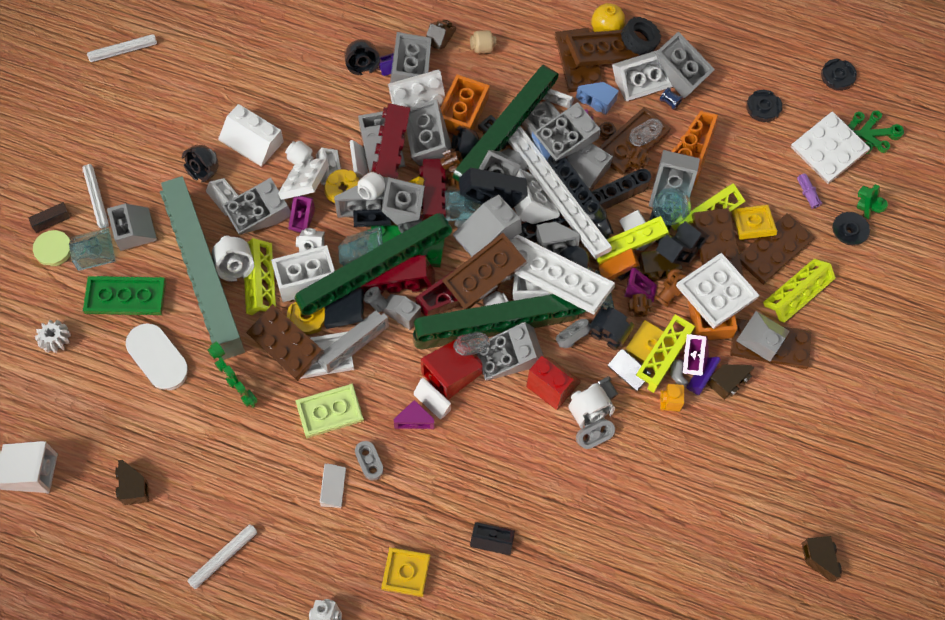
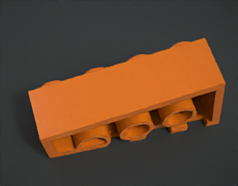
M704 111L698 113L688 127V131L680 138V142L671 151L700 158L694 185L698 182L718 119V115Z

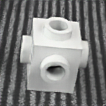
M307 228L302 230L300 235L296 237V247H299V252L324 246V231Z
M324 599V601L315 600L314 607L311 608L309 613V620L342 619V612L338 605L330 599Z

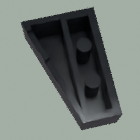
M472 167L459 177L460 195L480 205L500 195L513 209L528 196L526 178Z

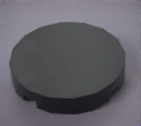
M840 59L829 60L821 71V78L824 84L831 89L840 91L853 86L857 76L855 67L846 60L841 61Z
M757 90L749 96L746 109L753 119L760 122H771L780 115L782 102L772 91Z

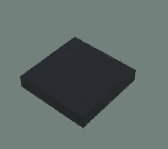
M357 288L325 306L324 325L326 329L364 321V291L362 288Z

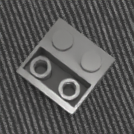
M125 203L107 208L114 239L120 251L157 241L148 207Z

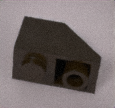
M445 19L430 23L426 37L431 38L432 47L440 50L446 47L457 27L453 26L451 21Z
M658 251L641 252L638 260L641 273L651 281L667 278L668 273L673 269L682 271V265L672 263Z
M723 364L710 377L707 385L724 400L729 395L733 397L740 389L738 386L741 383L745 385L752 378L751 372L754 367L752 365Z
M118 460V467L115 468L116 479L119 480V487H116L117 499L123 505L149 502L147 480L126 462Z
M831 536L808 538L801 543L805 562L808 566L830 582L841 578L842 568L841 564L837 562V547L835 542H832Z

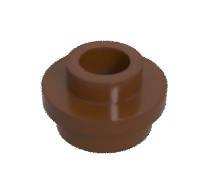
M604 122L599 126V135L604 139H609L616 132V128L611 122Z

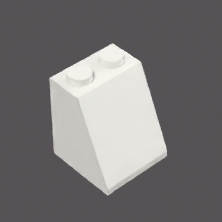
M44 441L3 444L2 451H0V490L50 493L58 454Z

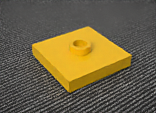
M769 205L732 210L731 214L739 240L777 235V229Z
M644 320L625 351L644 363L664 331ZM672 337L663 340L665 347L674 346ZM663 352L654 354L656 362L665 360Z
M389 547L381 590L423 597L431 555Z

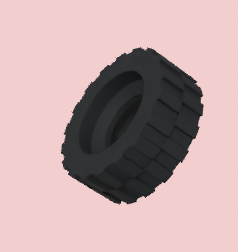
M633 17L621 32L624 45L638 55L653 52L661 42L659 29L646 18ZM634 31L642 33L648 41L640 39Z

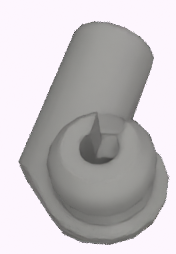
M681 359L675 360L671 365L670 376L678 385H684L685 387L688 381L682 375L684 361Z

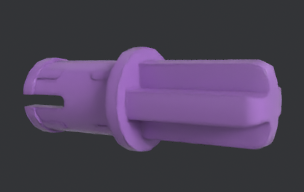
M805 173L799 175L797 180L804 191L802 194L808 200L811 209L821 206L822 202L817 195L816 187L812 186Z

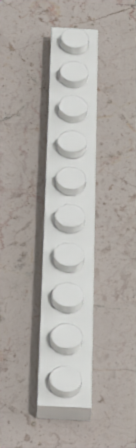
M520 126L508 143L515 151L520 153L528 166V170L571 228L579 233L580 240L594 259L610 252L612 249L611 245L590 217L583 211Z

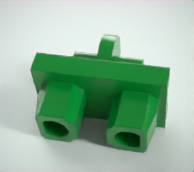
M875 184L872 188L863 185L858 191V197L861 199L858 201L857 209L864 211V218L870 219L872 211L881 213L888 208V202L879 197V185Z

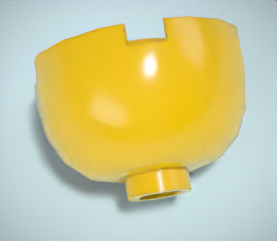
M612 3L600 5L594 11L591 19L593 31L623 30L625 27V14L622 9Z

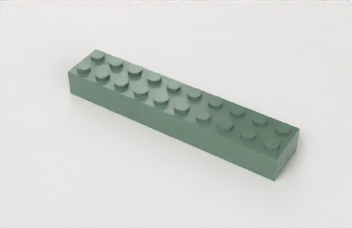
M181 176L162 182L163 190L160 191V194L165 203V209L170 218L172 229L176 235V241L181 250L195 296L199 302L198 305L203 314L206 328L210 334L211 343L213 344L217 341L225 352V355L222 356L223 360L245 353L184 178Z

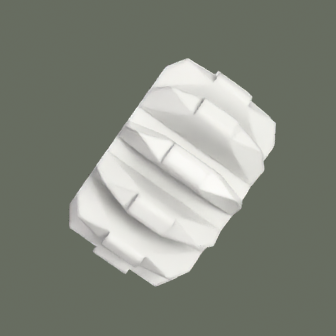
M49 320L47 325L41 323L43 328L36 329L38 335L35 336V340L38 342V346L44 349L45 352L49 353L52 350L54 353H57L58 348L64 350L65 347L63 345L70 344L68 338L71 337V334L68 331V327L58 320L55 322Z

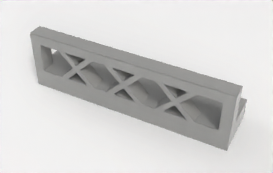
M377 310L374 311L364 321L360 322L325 349L324 354L317 362L329 374L388 328V317L385 313L380 315Z

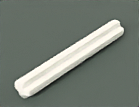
M151 34L88 52L87 55L89 61L94 62L156 45L157 40L155 35Z
M91 164L84 165L83 172L97 224L100 229L107 228L109 223L94 168Z
M251 524L244 528L188 579L191 587L197 589L257 534V530Z

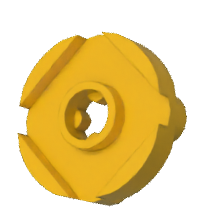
M340 169L332 172L324 185L327 199L335 203L334 196L343 193L338 187L344 184L347 186V191L357 186L359 178L351 170Z
M296 302L289 306L287 318L306 335L321 331L325 323L324 307L311 314L310 318L304 319L301 317L303 314Z

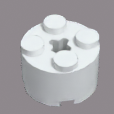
M223 236L212 249V259L220 278L226 281H237V278L242 276L245 278L252 272L254 268L253 257L245 240L238 237Z
M598 383L591 385L583 392L577 391L572 394V401L568 406L581 429L583 426L586 427L600 419H605L604 417L608 413L611 416L615 411L611 400Z

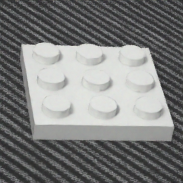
M833 111L791 144V148L827 184L832 182L870 150V147Z
M722 253L677 282L676 285L713 329L759 297V294Z

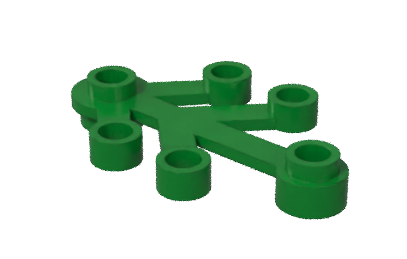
M875 110L871 113L870 119L862 129L853 132L859 138L867 141L864 143L870 147V150L866 154L871 152L873 146L878 148L881 153H886L890 148V143L888 141H879L875 137L888 136L892 140H899L904 134L903 127L895 124L890 128L871 129L882 118V113ZM856 112L848 127L853 131L857 124L863 122L865 115L862 112Z
M215 341L207 349L213 359H219L214 363L220 372H225L227 375L225 380L231 388L235 387L238 393L243 395L241 400L245 406L256 407L255 404L258 403L257 398L250 389L246 390L244 385L238 381L233 369L222 359V356L225 355L224 350Z

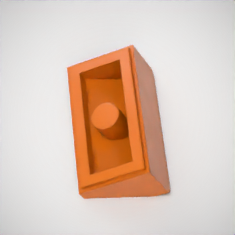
M632 248L598 265L602 277L613 280L640 264Z

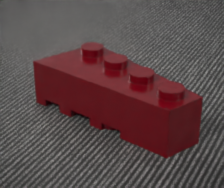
M388 103L387 107L383 108L382 118H385L384 126L380 125L378 136H381L380 144H376L375 154H378L377 162L373 161L371 172L386 178L398 179L399 173H397V169H399L401 163L400 154L404 146V133H406L410 107Z
M423 159V166H419L420 177H423V186H425L421 206L423 214H420V218L424 221L437 213H442L446 218L445 169L442 167L440 159Z
M415 255L359 288L363 289L364 294L373 287H378L381 290V294H383L384 290L391 293H400L401 290L406 289L412 290V293L420 292V289H428L436 283L435 271L426 255Z
M445 277L416 296L415 303L421 307V312L424 316L439 314L461 305L442 281ZM499 286L490 293L498 291Z

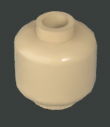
M489 30L475 31L473 36L470 37L471 49H474L475 53L478 54L491 53L493 47H496V36H493Z

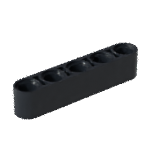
M550 155L548 158L549 165L583 211L593 222H602L607 215L605 208L565 157L555 161Z

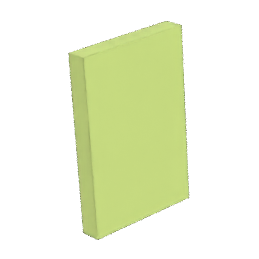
M353 383L295 400L306 438L364 421Z

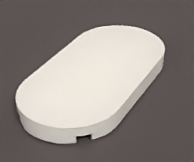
M141 324L130 331L126 338L127 351L150 382L161 390H174L180 387L187 378L188 365L164 332L153 324Z

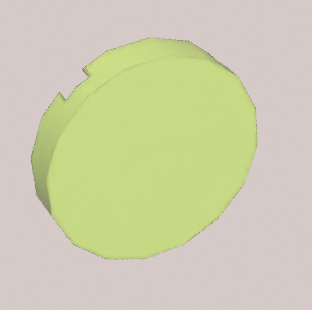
M58 230L42 233L33 244L34 256L43 265H60L69 259L71 255L72 243L69 237L64 232Z

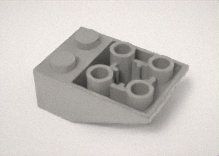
M577 102L533 134L557 161L586 148L599 138L600 128Z
M382 112L358 116L369 172H371L373 161L377 162L378 154H375V148L377 143L380 144L379 128L380 125L384 126L385 118H382ZM401 151V154H400V155H401V163H400L399 168H400V167H405V163H404V158H403V153H402V151Z
M271 178L222 205L239 235L276 225L291 215L288 205L284 199H280L279 190Z
M526 322L474 345L477 356L483 364L482 372L486 381L529 370L543 356L534 327Z

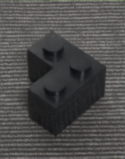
M684 221L677 228L675 236L666 234L665 237L661 238L656 251L672 263L689 266L709 235L693 223Z

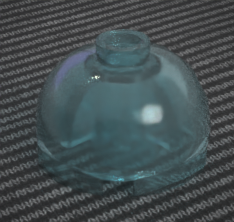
M662 189L653 201V213L655 217L661 216L665 225H675L683 222L691 211V200L681 189Z

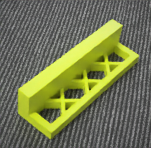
M733 183L672 223L671 226L675 231L684 221L693 223L692 214L694 212L709 211L707 210L709 208L714 210L716 203L723 205V209L729 206V211L731 212L744 203L745 200ZM732 192L738 200L735 204L728 202L729 194Z
M659 216L606 239L612 249L610 252L597 258L598 264L600 265L630 248L634 250L660 239L666 234L669 235L662 217Z
M252 238L247 243L253 257L254 268L244 278L246 314L254 315L260 310L266 312L272 304L276 307L274 268L271 261L273 259L272 243ZM260 247L266 248V256L260 251ZM261 262L267 267L266 273L261 268ZM262 279L268 284V290L262 285ZM263 296L269 301V306L263 305Z
M813 259L763 302L764 307L775 310L779 321L785 323L836 278L831 264Z
M676 314L636 374L637 377L649 383L647 389L653 393L684 347L687 334L691 335L695 328L693 324ZM677 322L684 326L685 329L675 333L673 325ZM672 337L674 346L665 347L663 340ZM663 352L665 360L656 362L654 354ZM645 368H654L655 375L653 378L643 373Z

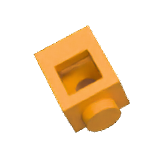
M668 384L665 390L660 391V410L680 412L684 405V385Z

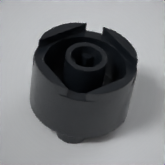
M601 306L589 325L592 331L590 335L598 341L603 339L608 342L607 345L611 349L617 350L618 347H622L634 328V324L632 321L629 324L626 321L628 317L611 307H608L606 310L604 306Z

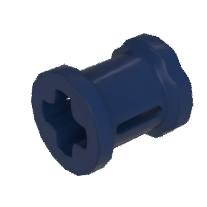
M669 87L660 97V101L670 105L672 110L677 109L683 100L682 96L673 93Z

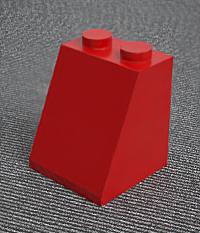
M455 339L421 358V374L449 400L482 374L483 364L477 356L474 357L470 353L466 343H461L458 339Z
M541 356L529 369L526 387L555 410H558L581 381L552 358Z

